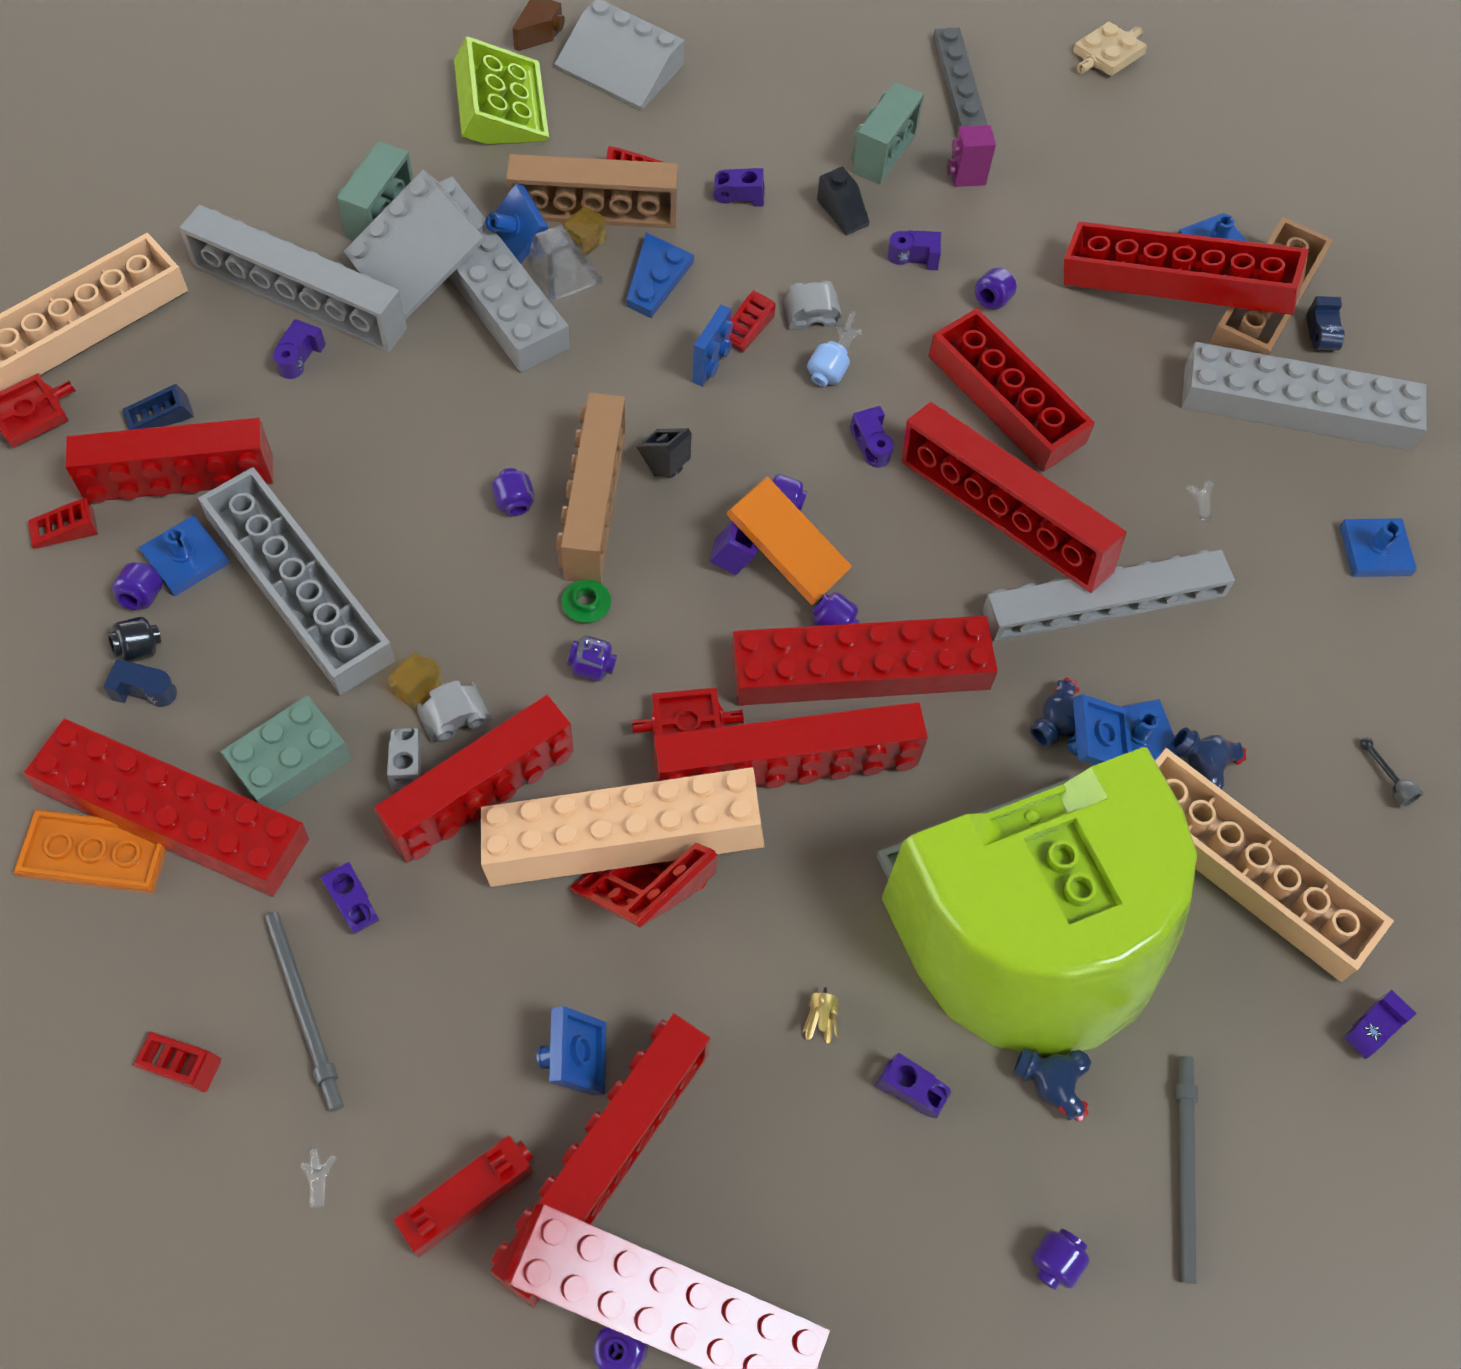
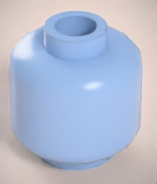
M833 341L819 344L807 364V369L812 375L811 380L822 387H826L827 384H839L850 364L847 350L842 345Z

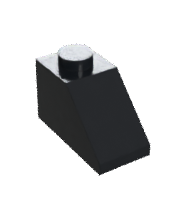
M842 166L821 175L819 178L817 201L847 236L869 226L870 221L859 186L847 170Z
M689 428L656 429L636 447L654 476H667L671 478L679 474L683 470L682 466L691 459L692 433Z

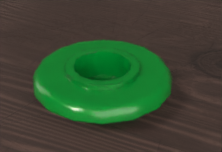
M580 580L566 588L562 595L561 605L565 614L570 619L579 623H593L607 615L611 607V595L602 583L594 580ZM588 595L592 596L595 601L592 604L583 605L578 602V599Z

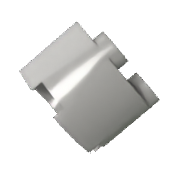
M832 282L795 283L789 287V293L783 302L788 330L807 329L810 324L815 322L823 323L824 327L844 325L838 294Z
M459 681L443 684L429 692L431 698L424 705L418 703L416 710L430 743L451 739L455 736L456 729L461 726L468 725L469 728L475 729L484 725L487 720L492 719L474 682L466 686H461Z

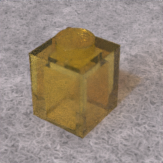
M584 206L562 224L563 244L582 258H585L607 240L606 220L601 214L592 211L587 206Z
M416 651L388 677L392 693L415 711L417 710L418 703L424 704L431 697L429 694L431 690L443 685L440 666L432 658H423Z

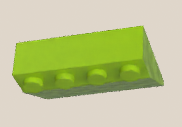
M466 36L454 58L462 137L484 144L547 141L549 139L539 61Z

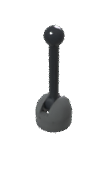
M1365 737L1361 739L1360 747L1369 751L1393 781L1392 795L1400 808L1409 806L1423 795V791L1416 783L1407 779L1400 780L1373 747L1374 743L1371 738Z

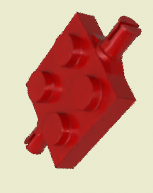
M37 373L0 391V434L5 436L12 448L69 421L61 408L59 399L76 392L71 382L68 380L52 388Z
M717 687L652 693L653 711L651 719L632 720L633 734L653 732L654 736L725 727L728 724H744L743 710L723 712V708L718 701Z

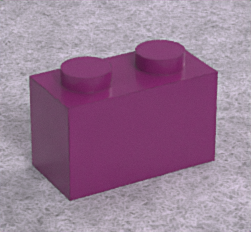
M991 125L960 126L958 128L957 137L952 140V159H948L947 172L953 178L954 187L986 185L996 147Z

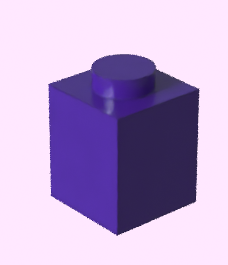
M731 521L714 539L710 562L737 575L755 557L757 547Z

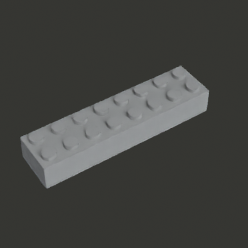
M453 176L440 181L439 183L443 185L486 238L449 278L521 373L570 349L569 326L498 234L486 228V219Z
M200 204L179 227L193 267L388 353L407 330L400 291L390 284L379 282L365 273H358L339 262L330 261L321 257L316 252H309L290 241L281 240L264 230L260 231L241 220L232 219L215 209L211 210Z
M1195 342L1185 363L1181 408L1412 451L1427 431V384Z
M254 467L198 498L208 521L340 696L396 661L389 640Z

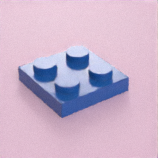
M722 304L719 306L694 344L692 382L702 387L709 377L713 378L715 376L720 359L727 357L732 346V341L729 340L733 329V322H731V308Z

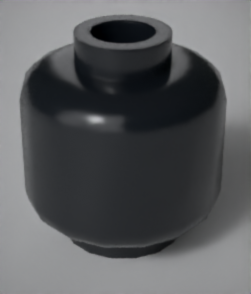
M144 617L116 622L113 625L112 632H108V640L114 657H120L128 662L154 656L156 644L161 643V636L157 625H150Z

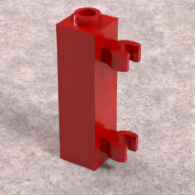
M508 1135L393 1221L413 1252L418 1257H421L533 1172L528 1162L534 1158L522 1140L515 1144Z

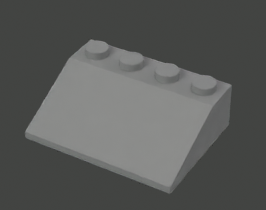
M595 0L582 13L558 56L554 68L642 111L684 65V39L603 0Z
M423 169L344 250V253L360 273H365L372 279L384 284H390L400 291L406 320L486 238L443 185Z

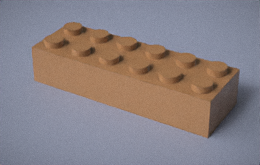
M509 154L506 178L508 193L515 184L524 185L545 222L676 229L678 163Z
M1282 217L1266 244L1309 249L1305 276L1296 303L1297 307L1328 252L1333 239ZM1228 307L1209 344L1269 355L1291 315Z
M589 392L587 405L581 404L580 422L582 423V428L576 431L575 447H578L577 454H572L571 458L573 478L567 481L566 498H569L568 506L563 505L561 524L564 525L563 532H558L556 550L559 551L558 567L563 568L564 580L576 582L580 580H594L601 583L626 436L625 396Z

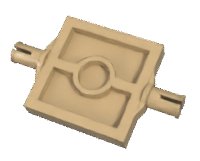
M1107 22L1076 42L1073 52L1084 60L1076 66L1078 73L1084 74L1087 70L1095 68L1113 76L1146 53L1147 45L1137 39L1143 34L1142 28L1135 26L1130 31L1125 32L1117 25Z

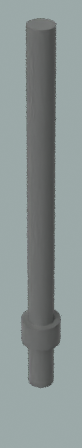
M271 912L265 916V920L315 1067L312 1073L316 1085L322 1088L329 1111L334 1112L344 1107L336 1084L338 1075L334 1063H329L279 913Z
M1180 1056L1176 1101L1179 1102L1181 1283L1196 1284L1194 1103L1198 1102V1086L1194 1085V1058L1191 1056Z

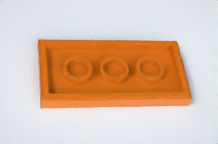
M768 476L726 513L811 605L816 603L852 567Z
M35 809L13 873L17 877L154 894L166 849L161 844L151 843L99 817Z

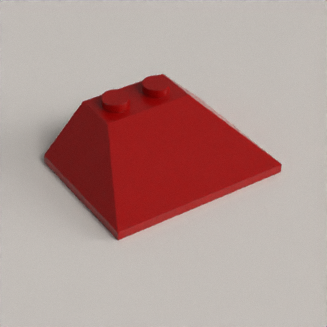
M695 842L677 860L585 873L570 889L580 897L640 928L691 897L695 892L703 889L707 881L716 873L718 855L715 850Z

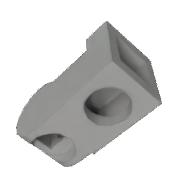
M420 728L391 729L387 777L392 793L398 792L421 777L422 742Z

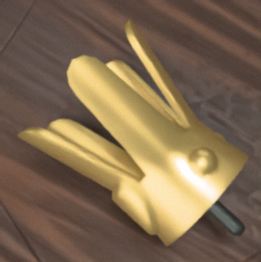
M825 987L823 993L811 994V1001L809 1002L810 1012L802 1032H805V1039L810 1040L818 1021V1029L823 1032L824 1041L830 1044L832 1041L833 1025L835 1035L839 1039L836 1022L839 1003L838 998L828 994Z

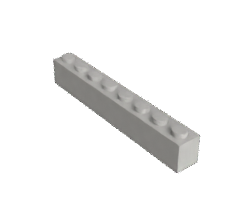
M1222 549L1211 552L1202 550L1194 555L1185 557L1176 555L1164 561L1153 563L1145 561L1137 566L1127 568L1116 567L1114 573L1092 593L1073 580L1056 578L1049 583L1039 585L1030 583L1012 590L998 589L987 595L982 611L984 616L988 617L990 633L993 642L1224 597L1234 584L1235 578Z

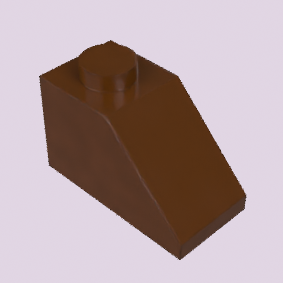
M553 0L528 1L513 27L514 50L521 51L554 40L558 31H562L565 22L560 2Z

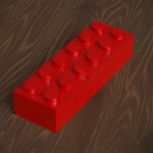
M975 308L933 334L928 357L1043 472L1087 444L1095 422L978 308Z
M260 418L66 436L65 467L82 498H88L90 502L94 503L106 500H131L137 497L166 496L175 493H197L199 491L213 490L252 467L255 468L266 484H273V456Z
M548 694L374 806L384 834L406 864L413 859H421L430 852L432 846L441 840L451 839L468 822L481 819V807L508 801L523 785L538 781L543 776L544 771L553 765L559 766L565 763L574 752L571 723Z

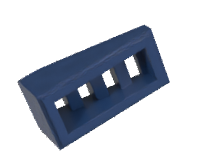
M177 384L122 409L129 430L165 427L194 417L187 394ZM153 410L154 415L150 416L149 411ZM141 413L143 420L139 422L137 414Z

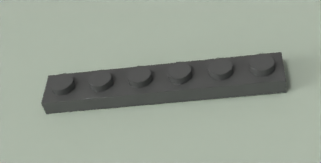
M960 27L935 29L933 38L958 128L960 126L987 125Z

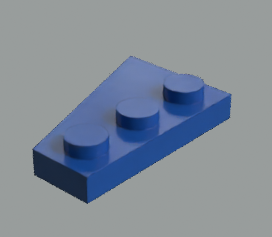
M646 232L627 296V307L652 318L692 266L694 255Z

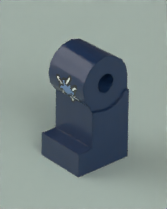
M1316 296L1306 313L1310 340H1312L1315 350L1339 351L1342 348L1345 332L1344 327L1341 325L1339 312L1342 307L1341 297Z
M116 659L104 685V689L112 701L125 703L127 697L132 696L149 700L154 706L164 707L171 704L177 696V689L165 671Z

